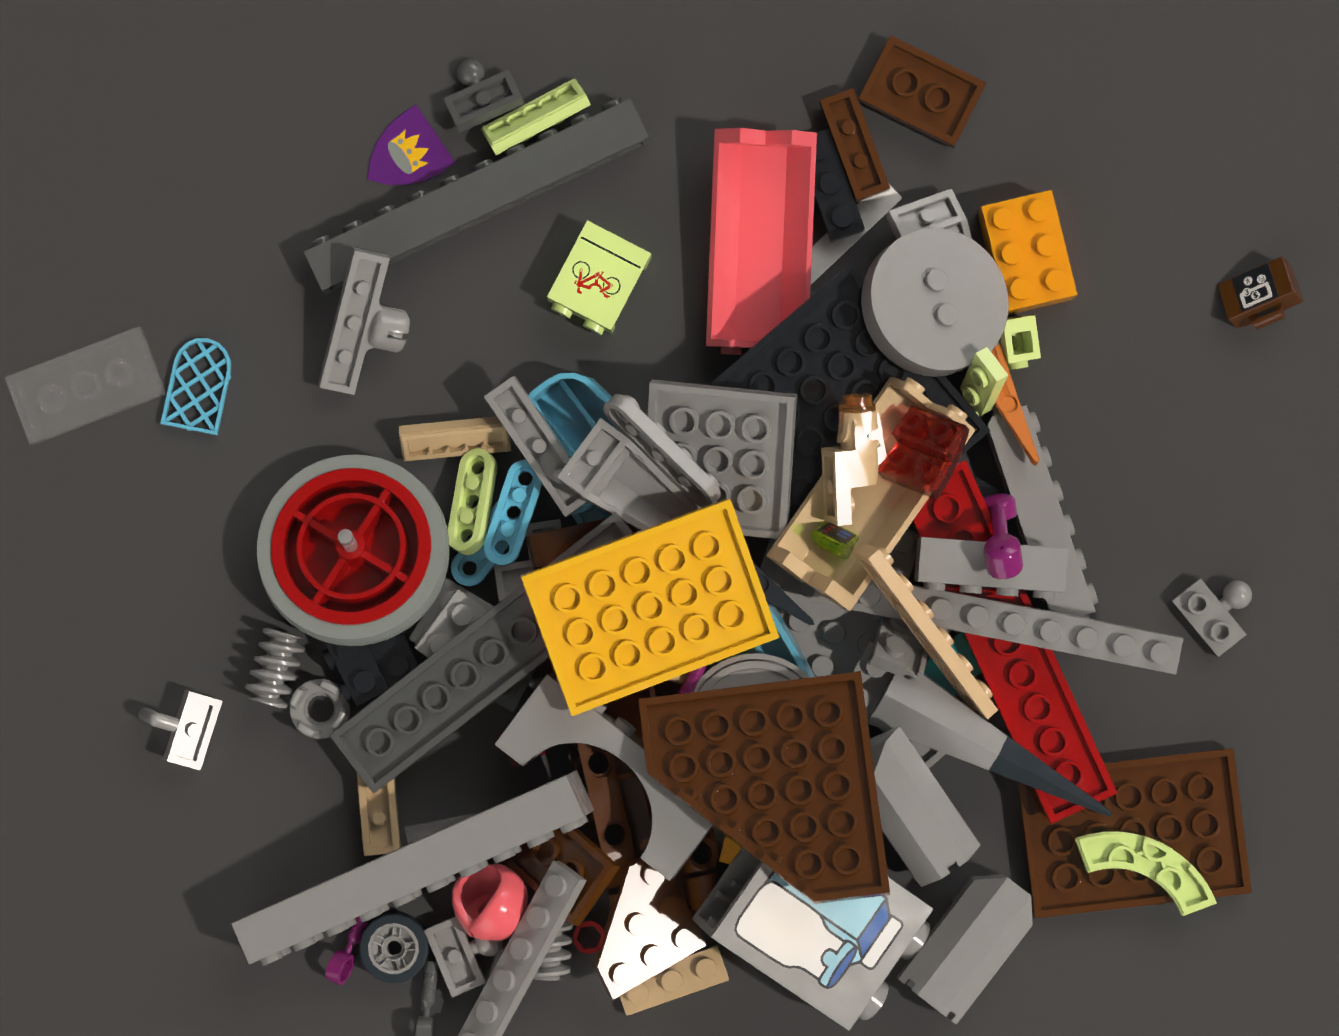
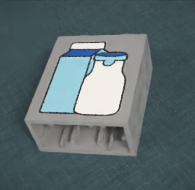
M741 848L692 920L718 943L850 1031L858 1018L868 1020L882 1007L889 989L888 984L884 980L901 957L904 960L911 959L924 946L930 933V924L926 922V919L933 911V908L889 877L890 895L814 904Z

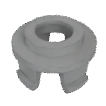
M314 679L304 683L296 689L289 703L291 719L296 729L302 734L316 739L330 737L329 735L348 721L350 715V703H347L338 684L326 679ZM316 696H326L334 704L333 715L325 722L314 721L308 713L309 702Z

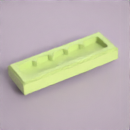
M572 79L483 126L481 130L495 155H498L520 142L530 140L535 134L562 123L569 116L585 109L591 104L577 80Z

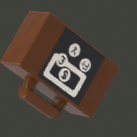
M1283 256L1218 284L1227 318L1236 328L1253 324L1258 330L1284 319V310L1303 302L1293 268Z

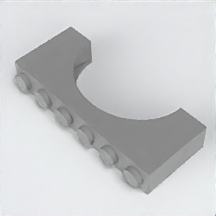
M554 672L547 674L495 745L523 767L529 765L540 753L549 747L565 743L593 745L620 758L640 779L651 805V836L640 858L670 881L675 877L713 825L647 774L644 744L640 738L634 735L636 731L634 726L621 717H618L616 720L605 712L607 708L605 704L571 716L556 674Z

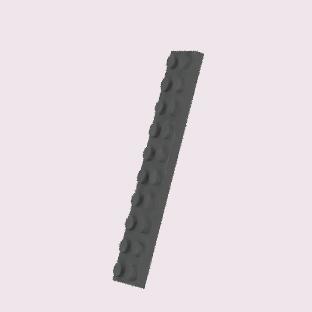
M615 512L548 565L633 534V532L619 514ZM521 585L329 735L373 794L549 659L524 586Z

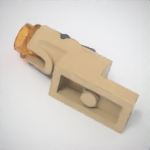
M849 394L842 396L843 404L839 405V428L837 443H840L841 446L821 448L824 521L837 526L852 524L851 514L855 510V500L850 492V488L876 485L878 465L887 457L880 417L876 410V404L872 403L871 394Z

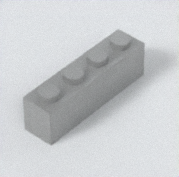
M917 537L914 581L923 582V589L945 591V584L960 585L959 592L982 594V587H995L996 595L1018 596L1019 589L1033 590V598L1055 599V592L1065 593L1069 548L1021 545L1022 571L1013 578L996 579L990 576L986 569L983 551L986 542Z

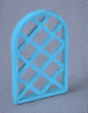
M196 338L186 342L178 350L172 365L160 424L218 436L229 381L231 379V359L227 350L220 343L209 338ZM202 343H211L213 345L206 349ZM194 344H198L202 353L191 359L186 349ZM219 348L224 353L225 358L215 364L209 353ZM183 354L188 362H186L178 368L180 358ZM206 356L212 367L201 374L194 363ZM227 363L226 377H224L219 368ZM191 366L197 377L185 383L179 373ZM215 371L221 382L210 388L204 377ZM175 377H177L182 387L172 393ZM201 381L207 391L195 398L189 387ZM223 387L219 402L213 392ZM185 390L192 401L180 408L174 397ZM210 395L216 406L205 413L198 402ZM171 401L177 411L167 417ZM195 405L201 416L190 423L184 411ZM218 411L214 427L208 417ZM180 415L186 425L169 421ZM205 420L211 430L194 426Z

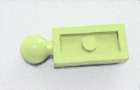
M988 347L975 353L971 362L972 365L969 366L960 386L963 398L980 418L993 409L1008 377L1007 372Z

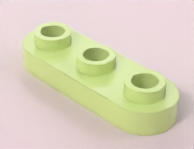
M481 448L472 449L464 454L459 463L448 535L449 545L462 555H471L479 551L484 545L498 465L496 459ZM484 466L483 472L478 474L479 469ZM479 500L478 505L472 508L473 503ZM473 534L471 539L466 542L468 536Z

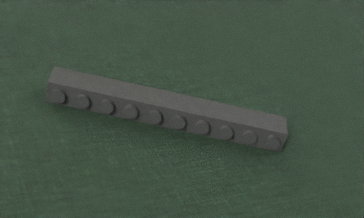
M621 98L612 100L602 106L603 112L590 117L589 113L580 115L569 122L571 127L560 132L556 128L548 130L537 137L539 142L525 147L524 144L516 145L505 152L506 157L494 163L492 159L484 160L472 167V173L460 178L459 174L450 176L439 183L440 188L430 193L426 189L418 191L407 198L408 203L396 209L394 205L386 206L374 213L376 218L364 224L361 220L354 221L342 228L343 233L330 239L329 235L312 241L309 244L310 249L304 251V254L321 290L327 295L343 287L353 247L388 255L390 258L389 266L649 144L648 133L631 98L624 102Z

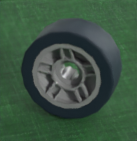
M401 912L386 913L374 919L364 930L359 944L360 959L366 971L376 979L387 983L404 982L416 976L425 965L430 952V944L425 935L424 926L413 916ZM391 941H398L401 944V952L394 955L390 954L388 944Z

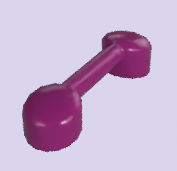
M995 493L983 498L991 514L993 536L986 541L983 551L988 574L996 579H1009L1018 575L1023 569L1021 545L1016 537L1008 534L1006 521L1017 515L1016 501L1011 494Z

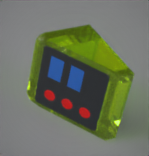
M825 522L817 527L810 535L817 547L844 560L849 559L859 540L857 534L829 522Z

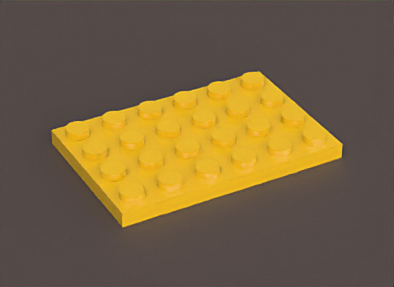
M729 498L520 575L571 716L779 638L733 504Z

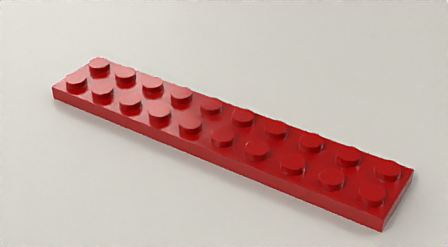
M966 460L948 469L912 521L919 537L986 542L993 536L991 514ZM945 584V590L1033 607L1026 591L1019 589L1018 596L996 595L995 587H982V594L959 592L960 585ZM963 632L983 679L993 694V701L1010 738L1098 802L1117 794L1053 650ZM1034 788L1050 824L1085 809V807Z

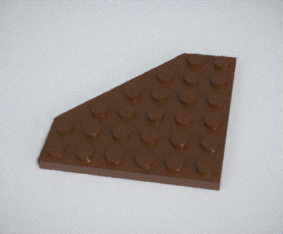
M861 671L639 699L646 771L656 782L814 904L890 895Z

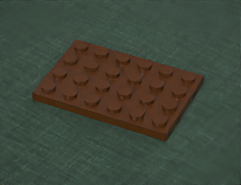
M1234 748L1104 763L1117 794L1100 801V803L1110 810L1112 816H1105L1085 808L1050 824L1034 788L1017 782L1033 917L1035 919L1174 902L1159 884L1141 873L1118 868L1102 869L1090 873L1086 871L1074 838L1104 831L1134 833L1167 845L1197 869L1211 889L1214 897L1252 893Z

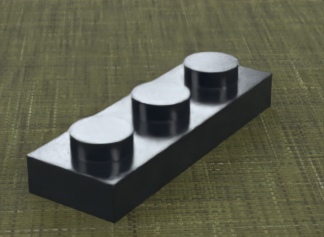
M828 128L817 132L814 198L830 243L863 232L865 227Z

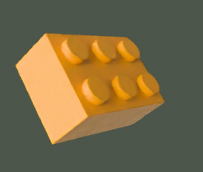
M1052 190L981 206L977 215L985 248L1003 275L1008 292V315L1070 301L1077 296Z

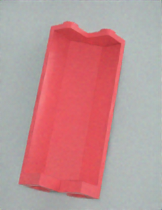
M720 128L714 131L706 346L720 347V354L742 355V348L754 346L810 298L817 133L798 130L764 131L747 128Z

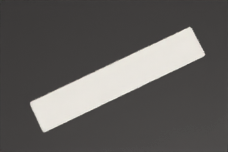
M890 184L889 191L862 200L857 204L865 231L830 243L826 233L812 247L811 284L902 199Z

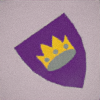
M414 105L389 124L378 139L370 158L367 180L386 185L414 184L426 181L442 173L456 162L418 106Z

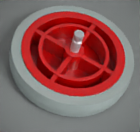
M355 454L331 457L318 461L299 471L272 498L264 513L258 532V568L265 591L274 607L290 624L300 631L318 640L336 645L363 646L375 644L399 635L410 628L435 602L448 570V529L444 515L434 496L423 483L401 466L385 459L368 455Z

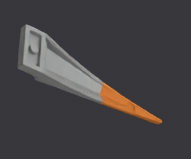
M952 188L889 210L885 216L896 239L912 231L924 228L949 229L972 239L967 218ZM999 339L991 353L1007 372L1008 377L995 405L1030 462L1036 466L1039 462V457Z

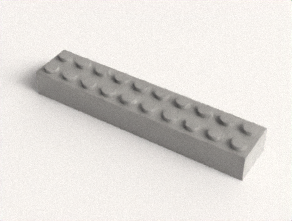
M575 770L232 923V927L248 964L260 960L262 966H265L291 953L290 946H293L297 952L323 939L322 932L324 931L331 937L357 924L355 918L358 916L362 922H365L389 910L388 903L393 902L395 908L404 905L423 895L421 889L424 887L427 888L428 893L438 890L455 881L454 874L458 872L462 878L482 870V868L489 866L487 860L492 857L496 864L521 852L520 845L527 843L529 849L555 837L553 830L560 828L563 834L574 830L588 822L586 815L593 812L594 808L578 771Z

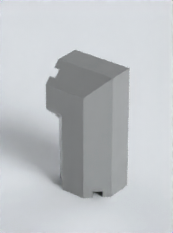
M898 726L870 739L881 827L887 840L913 878L922 887L950 874L948 867L955 862L959 867L967 862L980 847V843L901 727Z
M1000 873L969 877L953 897L950 907L930 931L924 946L914 957L907 961L896 977L903 984L908 981L907 985L912 988L913 992L957 1025L1032 927L1031 895Z

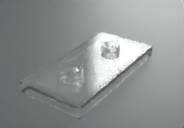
M140 326L4 377L30 445H35L166 395L144 332Z

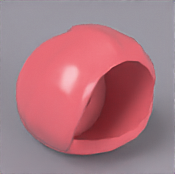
M488 864L489 866L482 868V870L465 878L460 876L456 880L452 889V906L458 922L464 928L467 935L484 941H503L512 935L524 915L528 905V891L523 880L513 870L502 864Z

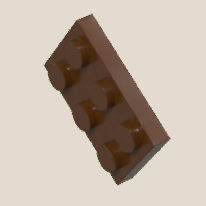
M890 35L858 101L954 149L987 82Z
M560 828L553 830L555 837L530 849L527 843L520 845L521 852L502 861L535 892L553 860L561 861L587 881L566 918L569 923L580 926L620 868L615 861L577 828L564 834Z

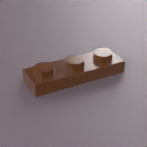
M854 88L819 100L855 202L889 191L890 186Z

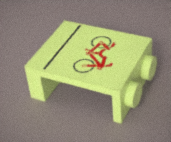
M587 220L547 296L548 301L553 304L551 310L570 319L572 314L585 320L583 323L585 328L599 335H602L604 330L612 334L615 329V323L642 271L646 270L651 260V253Z

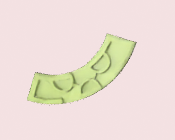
M1119 831L1096 832L1074 838L1088 873L1112 868L1127 869L1141 873L1155 881L1169 894L1181 916L1217 904L1211 889L1197 869L1179 853L1159 841L1146 836Z

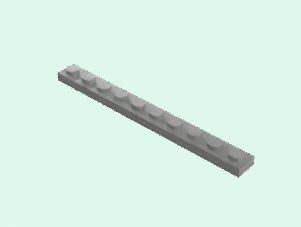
M871 580L851 609L902 620L873 580ZM912 584L914 590L911 593L917 601L921 600L931 609L934 614L931 620L936 627L1175 675L1177 673L1183 637L953 591L925 590L922 585ZM815 589L814 603L842 608L823 597Z

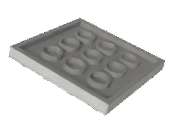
M652 380L649 383L648 417L662 425L667 436L677 446L685 448L691 454L693 461L704 472L710 473L717 479L721 496L716 502L727 498L731 499L744 536L778 539L789 523L797 394Z

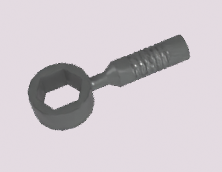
M426 961L424 965L420 1000L423 1005V1014L418 1016L415 1036H432L433 1017H430V1008L435 1003L439 971L437 962Z

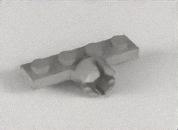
M355 247L352 248L318 381L319 388L355 395L364 356L369 349L376 348L395 353L403 349L407 340L402 339L403 334L409 333L410 327L408 314L405 310L383 306L379 303L390 260L388 255Z

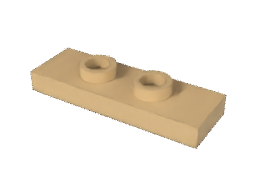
M497 416L399 426L403 462L464 456L465 453L475 448L484 449L488 453L511 451L510 435Z

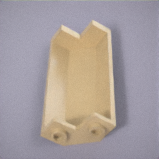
M890 377L869 407L872 410H877L879 414L887 457L878 465L876 485L850 488V492L855 500V510L851 514L852 524L838 527L856 536L845 544L818 531L820 527L828 523L824 521L823 480L821 476L766 555V557L791 576L815 588L823 597L848 611H851L872 580L852 551L864 542L875 548L881 546L890 554L976 430L965 421L968 416L961 409L952 404H949L946 408L931 402L922 394L925 388L909 377L905 381Z

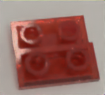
M911 405L891 433L897 443L879 466L878 473L885 480L937 500L959 462L967 441L969 428L962 423Z

